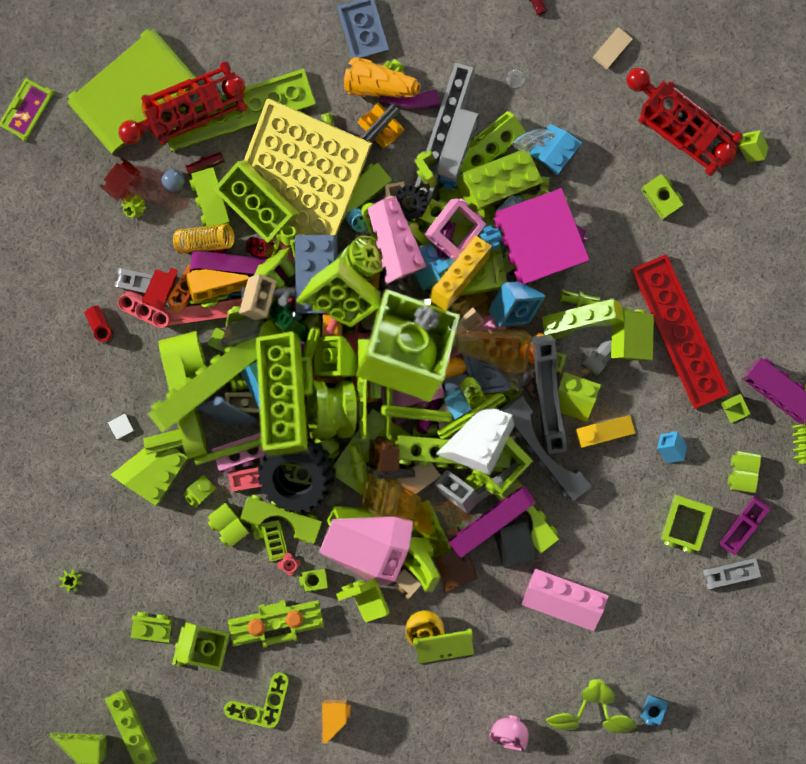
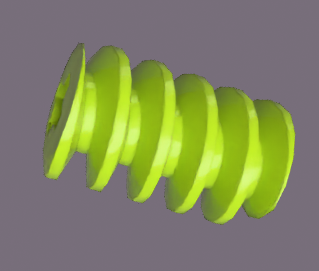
M794 425L792 429L798 432L792 434V437L798 438V440L793 441L792 444L798 446V448L793 449V452L799 455L793 457V460L799 461L797 464H806V425Z

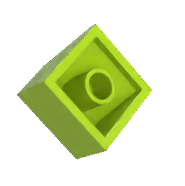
M344 336L319 337L314 352V376H356L358 356Z
M564 372L558 386L561 413L587 422L601 385Z

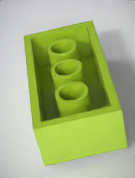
M528 148L466 171L455 180L464 200L469 205L468 207L475 212L532 191L543 183Z
M246 160L237 161L213 189L267 243L275 241L276 234L280 233L281 228L290 225L299 215V212Z

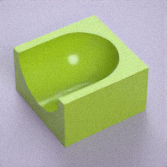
M386 289L380 300L379 308L374 311L373 318L375 319V324L356 376L430 402L443 382L460 315ZM424 305L440 314L437 318L440 321L435 328L431 327L430 331L414 321L416 319L414 314L419 307L422 309Z

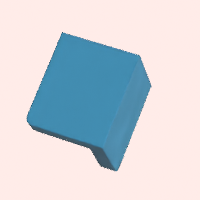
M678 431L660 434L657 450L667 463L684 461L687 444Z

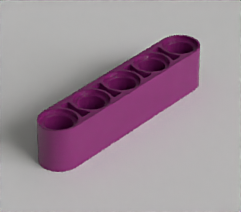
M196 251L191 254L190 273L194 270L207 269L247 275L249 278L255 275L258 265L263 264L268 258ZM278 265L275 268V272L284 280V271Z
M524 485L519 487L454 535L448 543L459 557H463L535 503V499Z

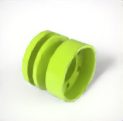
M370 236L357 237L337 256V259L342 258L367 281H370L383 269L381 263L383 259L382 251L378 249L376 243L378 240Z

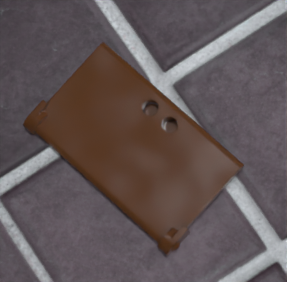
M459 527L436 535L443 550L433 554L446 592H450L455 587L478 579L469 554L467 553L463 557H459L448 543L454 535L460 532Z

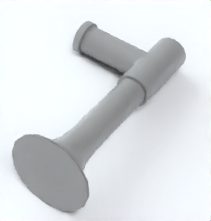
M245 286L242 287V300L246 289ZM296 288L274 290L272 298H279V305L285 306L288 297H296Z

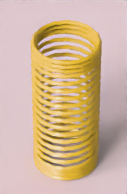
M229 224L179 229L174 233L173 244L179 254L228 249L234 244V232ZM224 229H225L226 235H227L226 244H225V232H224ZM180 233H182V234H181V243H182V246H183L184 250L182 249L181 244H180Z

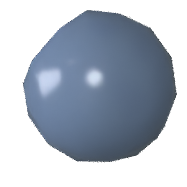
M177 169L167 170L161 178V184L168 192L180 191L185 183L184 175Z

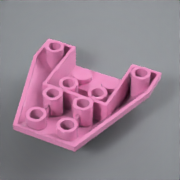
M397 517L332 519L320 553L367 581L375 578L378 584L388 585L395 582L408 553L413 522Z

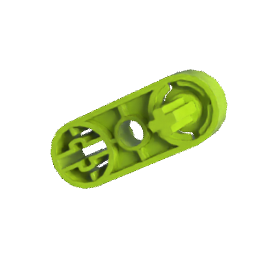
M197 331L158 341L169 392L174 388L177 391L182 388L180 383L188 377L191 379L196 377L197 374L195 372L202 366L207 368ZM192 409L177 421L179 429L143 438L147 455L180 446L184 447L188 459L207 455V444L198 409Z

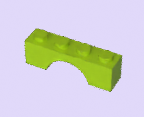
M614 299L543 316L544 335H551L554 339L571 336L573 331L590 326L607 327L623 323L622 304Z
M516 479L502 494H495L499 501H502L521 487L522 484ZM532 505L525 511H527L532 520L531 537L534 547L541 554L559 540L557 538L559 533L553 525L549 527L545 522L547 519L545 514L541 510L537 511Z
M252 495V498L247 497L239 520L258 526L266 518L280 517L291 525L294 539L311 545L315 543L321 521L317 520V516L311 514L304 516L295 513V510L287 512L283 508H277L273 501L270 504L263 502L264 498Z

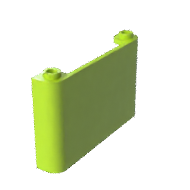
M146 29L140 35L141 38L79 91L74 90L68 96L69 100L67 103L112 155L126 145L118 134L121 123L126 120H134L136 122L145 120L141 100L143 95H152L185 80L196 78L154 29Z

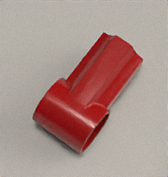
M100 306L88 308L84 314L91 326L95 339L102 344L110 343L113 340L114 334ZM107 330V337L100 339V332Z

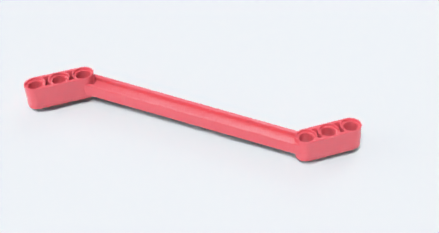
M127 291L118 299V306L121 310L158 328L227 317L228 311L231 308L241 306L242 297L219 300L218 304L212 307H202L201 303L186 305L184 310L175 312L166 306L164 310H160L142 303L144 296L135 291ZM126 297L131 299L132 305L126 302ZM289 297L287 301L293 307H296V297ZM143 305L148 307L149 313L143 310ZM160 314H164L167 320L163 321L160 318Z

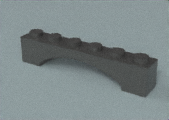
M551 335L531 337L543 446L548 455L567 452L566 435L563 428L557 387L555 339Z
M517 395L500 409L502 412L512 415L515 428L513 430L514 434L519 439H524L527 443L525 448L531 455L535 453L539 458L536 460L543 470L546 468L549 471L548 477L554 484L558 483L562 489L559 491L566 499L570 498L575 501L592 487L580 471H569L559 466L546 454L539 444L532 427L530 414L533 411L521 396Z

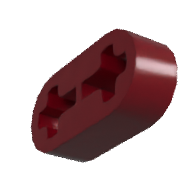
M250 237L246 243V251L259 257L270 258L274 252V244L272 242L267 243L261 238Z

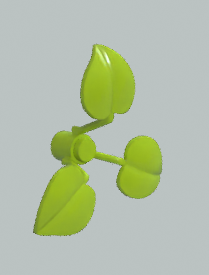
M601 679L589 681V687L582 691L581 696L584 701L577 716L574 717L569 713H561L545 720L549 725L559 730H575L579 727L578 720L588 701L603 704L607 721L603 722V727L606 730L614 733H626L637 728L635 721L628 716L616 715L612 718L609 716L606 704L612 703L615 700V696Z

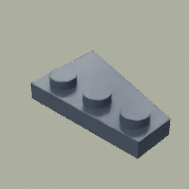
M481 338L461 339L459 343L468 376L476 379L483 394L510 390L512 388Z

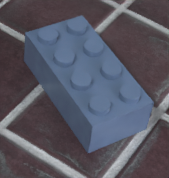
M295 235L296 300L312 277L336 261L337 235ZM296 302L297 313H325L312 310V306L305 303L301 305Z

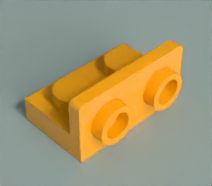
M377 103L357 123L367 131L386 110L380 103ZM393 119L374 140L385 149L398 139L404 128Z

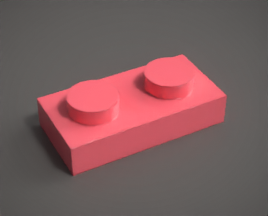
M259 467L228 472L231 492L261 487L262 485L258 483V477L260 476L258 474Z

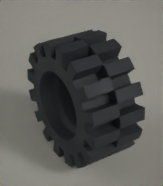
M406 184L398 188L394 194L405 218L409 219V221L422 217L428 204L427 195L424 194L425 191H421L418 185L414 187V184L410 186ZM404 197H414L417 201V206L414 209L405 208L402 203Z

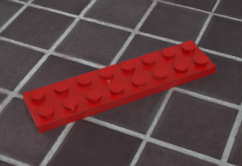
M667 254L631 269L650 314H654V323L693 409L730 394Z

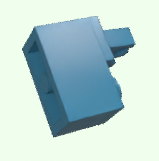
M432 243L419 247L427 267L414 273L423 291L433 288L455 262L453 257L445 261L443 258L440 259Z

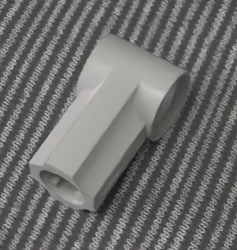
M607 337L595 352L593 351L582 363L595 376L608 364L607 362L611 359V338Z

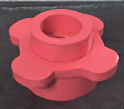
M286 553L284 559L278 562V568L283 569L289 576L293 575L297 567L301 565L300 560L293 558L291 553Z

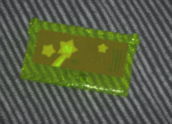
M429 499L400 511L405 520L413 522L411 532L413 537L428 538L434 550L432 560L452 551Z

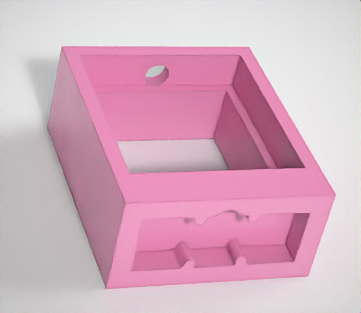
M451 199L424 234L447 257H453L454 260L460 256L473 238L486 225L481 220L482 216L472 211L468 207V203L463 199ZM457 209L474 224L458 247L440 233V230Z

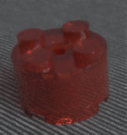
M124 157L120 159L123 163L121 165L116 163L104 178L106 184H100V188L116 201L120 199L124 201L131 193L128 191L132 185L136 187L142 180V176H140L141 171Z

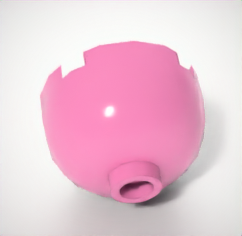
M509 716V718L498 720L493 725L489 735V740L493 743H496L497 740L505 744L503 747L521 751L522 747L526 750L529 739L527 727L516 716Z

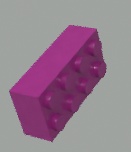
M761 357L755 360L741 379L800 425H806L805 387L797 381L795 383L789 379L790 376L785 371H778L774 368L775 364L768 358L763 359Z

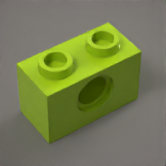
M660 174L644 185L641 190L660 218L664 220L683 206V199L678 192L675 193L673 191L669 178ZM659 193H667L668 200H661Z

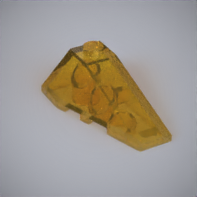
M518 329L459 331L456 351L508 373H526L532 336L524 330Z

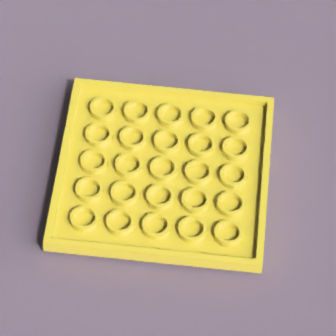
M268 98L244 160L299 212V215L289 225L296 228L297 235H337L372 143Z

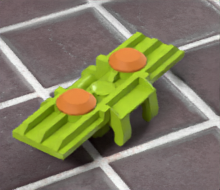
M284 599L280 600L279 603L271 605H259V613L227 620L233 646L262 641L263 648H268V645L294 640V642L298 641V632L324 627L319 600L286 607V600ZM284 627H290L291 633L269 638H266L265 632Z

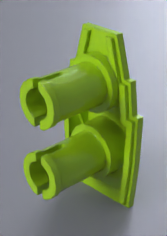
M291 248L278 251L273 257L258 265L255 275L262 274L275 280V290L282 287L285 281L275 272V268L279 265L288 277L296 273L295 266L287 258Z

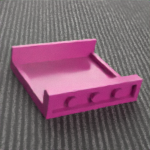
M562 188L496 212L495 218H493L496 228H500L502 233V244L504 247L507 246L509 251L507 257L509 263L515 267L514 276L517 282L526 285L576 265H583L589 261Z

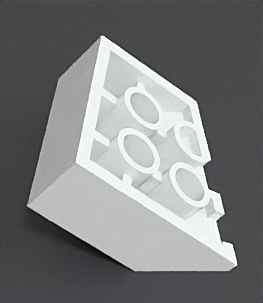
M496 409L478 411L437 452V455L490 475L514 427L512 415Z

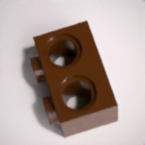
M384 436L370 439L369 463L380 472L399 471L400 448Z

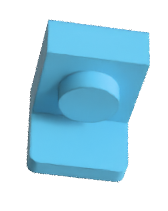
M454 388L445 393L446 398L443 400L454 419L472 410L461 389L456 391Z

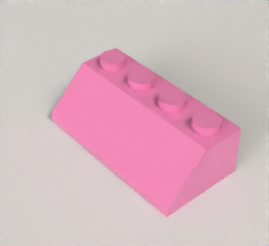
M534 569L521 605L594 631L603 614L609 595Z

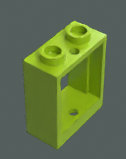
M510 436L503 448L513 457L518 465L499 485L486 473L471 468L473 470L472 474L478 480L482 479L486 484V489L492 494H502L533 462Z
M674 495L661 540H664V544L675 548L676 545L683 546V551L692 554L694 550L700 551L713 507ZM678 505L705 513L695 545L669 536Z

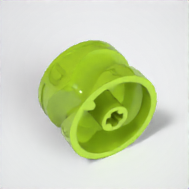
M323 380L313 381L314 396H308L306 399V416L310 437L312 439H326L337 434L339 438H352L355 433L357 420L356 394L352 381L339 380L334 388H328Z

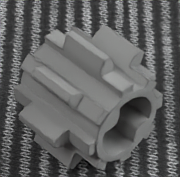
M424 305L422 309L419 307L414 314L416 316L414 321L430 331L431 327L435 328L440 321L437 319L440 314Z

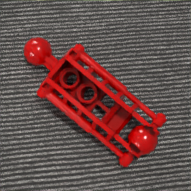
M224 61L219 65L220 68L199 77L185 80L152 95L145 94L141 97L142 112L145 120L140 122L134 120L124 121L118 130L119 137L124 143L132 145L140 141L144 132L151 130L154 139L159 140L160 144L164 145L168 143L169 139L208 124L213 119L237 109L243 112L247 109V105L242 99L245 97V82L240 76L236 75L235 71L231 72L229 63ZM221 72L225 74L215 80L209 78ZM204 80V84H196L197 82ZM222 82V92L229 98L224 101L221 100L215 86ZM198 92L200 100L192 103L189 96ZM236 101L235 106L224 110V106ZM181 104L186 107V112L183 115L179 112ZM203 104L204 109L196 112L194 107ZM217 110L218 113L211 115L212 111ZM164 111L169 115L167 122H164L161 118Z
M637 67L629 71L626 77L628 87L635 92L643 91L649 96L642 106L640 118L638 119L641 125L646 124L677 149L684 151L706 168L705 172L708 176H713L718 170L717 168L721 169L723 166H728L734 162L736 150L738 149L736 145L743 139L741 133L735 132L733 134L713 119L707 111L676 89L672 81L666 83L662 80L656 88L650 83V75L645 69ZM664 100L670 103L669 110L664 107ZM679 112L683 113L685 117L683 122L678 119ZM688 125L696 131L692 137L684 131ZM721 131H723L725 134L731 137V139L726 137ZM716 137L721 143L714 147L711 154L706 148ZM687 146L690 147V148L693 149L695 152L693 153L692 151H690V150H689L688 148H686V147H687ZM700 154L703 155V156H704L708 161H710L712 164H710V165L707 164L705 161H703V160H702L701 158H699L698 156H699Z

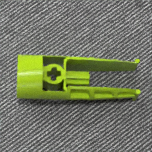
M358 339V368L370 339ZM358 377L359 438L365 439L367 380ZM370 381V398H381L380 384ZM384 386V405L393 406V389ZM384 416V431L387 439L392 438L390 436L392 416Z

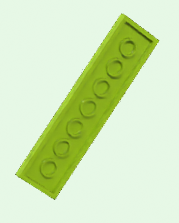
M300 69L245 87V97L242 98L247 105L245 111L241 112L237 109L209 121L208 124L169 139L168 144L171 152L257 125L268 98L297 111L316 106L305 70ZM225 94L220 95L222 101L229 99ZM236 101L224 106V110L235 106ZM203 104L195 106V111L204 109ZM186 107L179 108V112L182 115L186 112ZM217 110L212 111L211 115L218 113ZM168 113L161 115L164 122H167L169 119Z

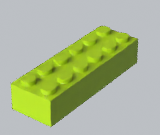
M294 332L256 338L262 450L269 456L308 451L301 340Z

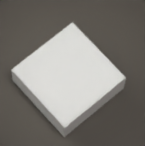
M126 414L108 422L117 440L134 431Z

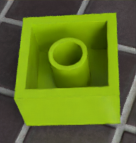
M186 622L177 661L221 671L230 633Z

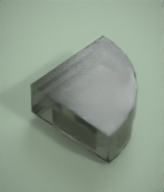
M612 754L607 756L603 762L605 764H626L630 758L623 754Z

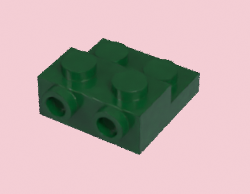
M276 298L269 307V314L283 332H294L301 341L306 343L310 329L304 325L302 317L293 311L294 307L291 303L287 301L285 306H281L278 303L279 299Z

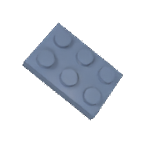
M357 0L337 6L351 58L359 57L364 59L389 51L374 0Z

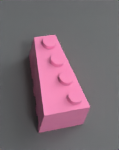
M396 196L383 199L369 207L368 211L373 231L378 235L377 247L381 249L383 255L381 260L382 267L386 268L388 275L385 277L386 282H393L426 268L424 258Z

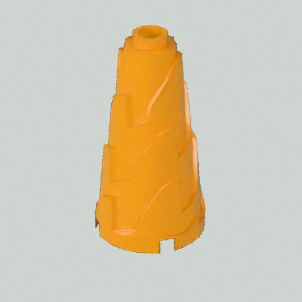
M353 57L348 63L352 65L351 69L346 68L344 88L348 92L347 94L352 96L414 97L416 94H419L421 84L418 83L416 78L359 57Z

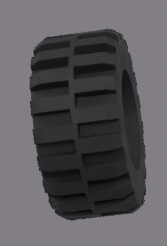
M309 437L307 438L308 451L269 456L266 453L258 468V474L260 475L258 483L262 485V493L267 494V500L270 503L273 501L277 508L283 507L287 512L295 510V513H302L304 509L308 512L313 510L314 507H318L328 495L335 481L336 470L333 468L335 464L333 459H329L330 453L322 449V444L319 442L317 444L314 443L313 439ZM295 462L304 466L311 475L312 484L298 486L291 483L284 476L281 464Z

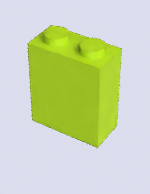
M622 308L624 322L612 325L611 358L633 361L653 360L654 314H647L646 310H634V312H631V308Z

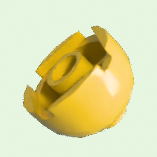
M423 610L412 614L406 624L407 641L414 647V638L420 639L445 634L441 618L431 611Z

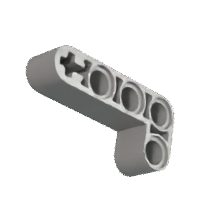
M459 109L439 164L438 175L457 180L471 139L475 138L477 134L479 113Z

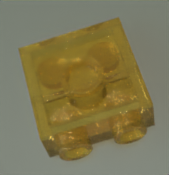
M369 470V479L366 482L361 506L377 518L396 517L398 514V500L402 496V484L393 477H385L376 470Z

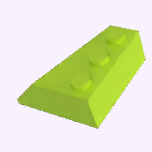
M338 258L312 277L296 302L301 305L305 303L312 306V310L317 312L323 311L329 314L330 318L352 327L379 308L381 292L342 258Z
M144 448L114 471L111 476L155 506H159L189 459L176 448L147 455Z
M50 733V737L77 764H100L107 758L108 735Z

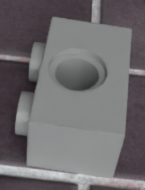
M448 470L434 483L442 496L467 514L480 501L475 489Z

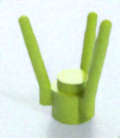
M284 226L281 228L280 233L276 234L274 252L271 257L277 253L279 243L282 241L284 245L292 247L295 262V235L297 234L294 226Z

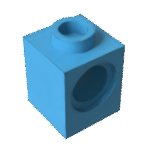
M648 695L640 715L644 719L643 722L654 726L655 723L660 725L668 702ZM656 706L658 714L651 717L648 711L651 707Z

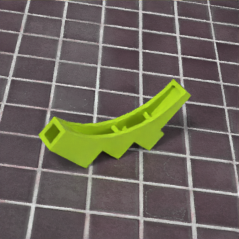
M333 506L327 521L330 526L332 519L378 518L375 509ZM411 537L409 550L403 564L413 572L426 592H433L440 578L431 559L434 553L433 547L428 538Z

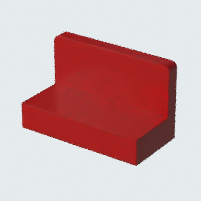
M170 268L169 273L156 269L144 294L142 303L164 310L177 280L178 270Z

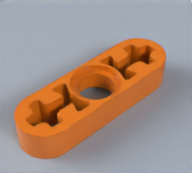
M190 264L168 298L169 307L175 312L184 310L191 299L190 290L185 291L181 289L183 284H187L186 274L190 273ZM180 295H181V298H180L181 303L178 302L177 304H174V301H178V299H179V297H180Z

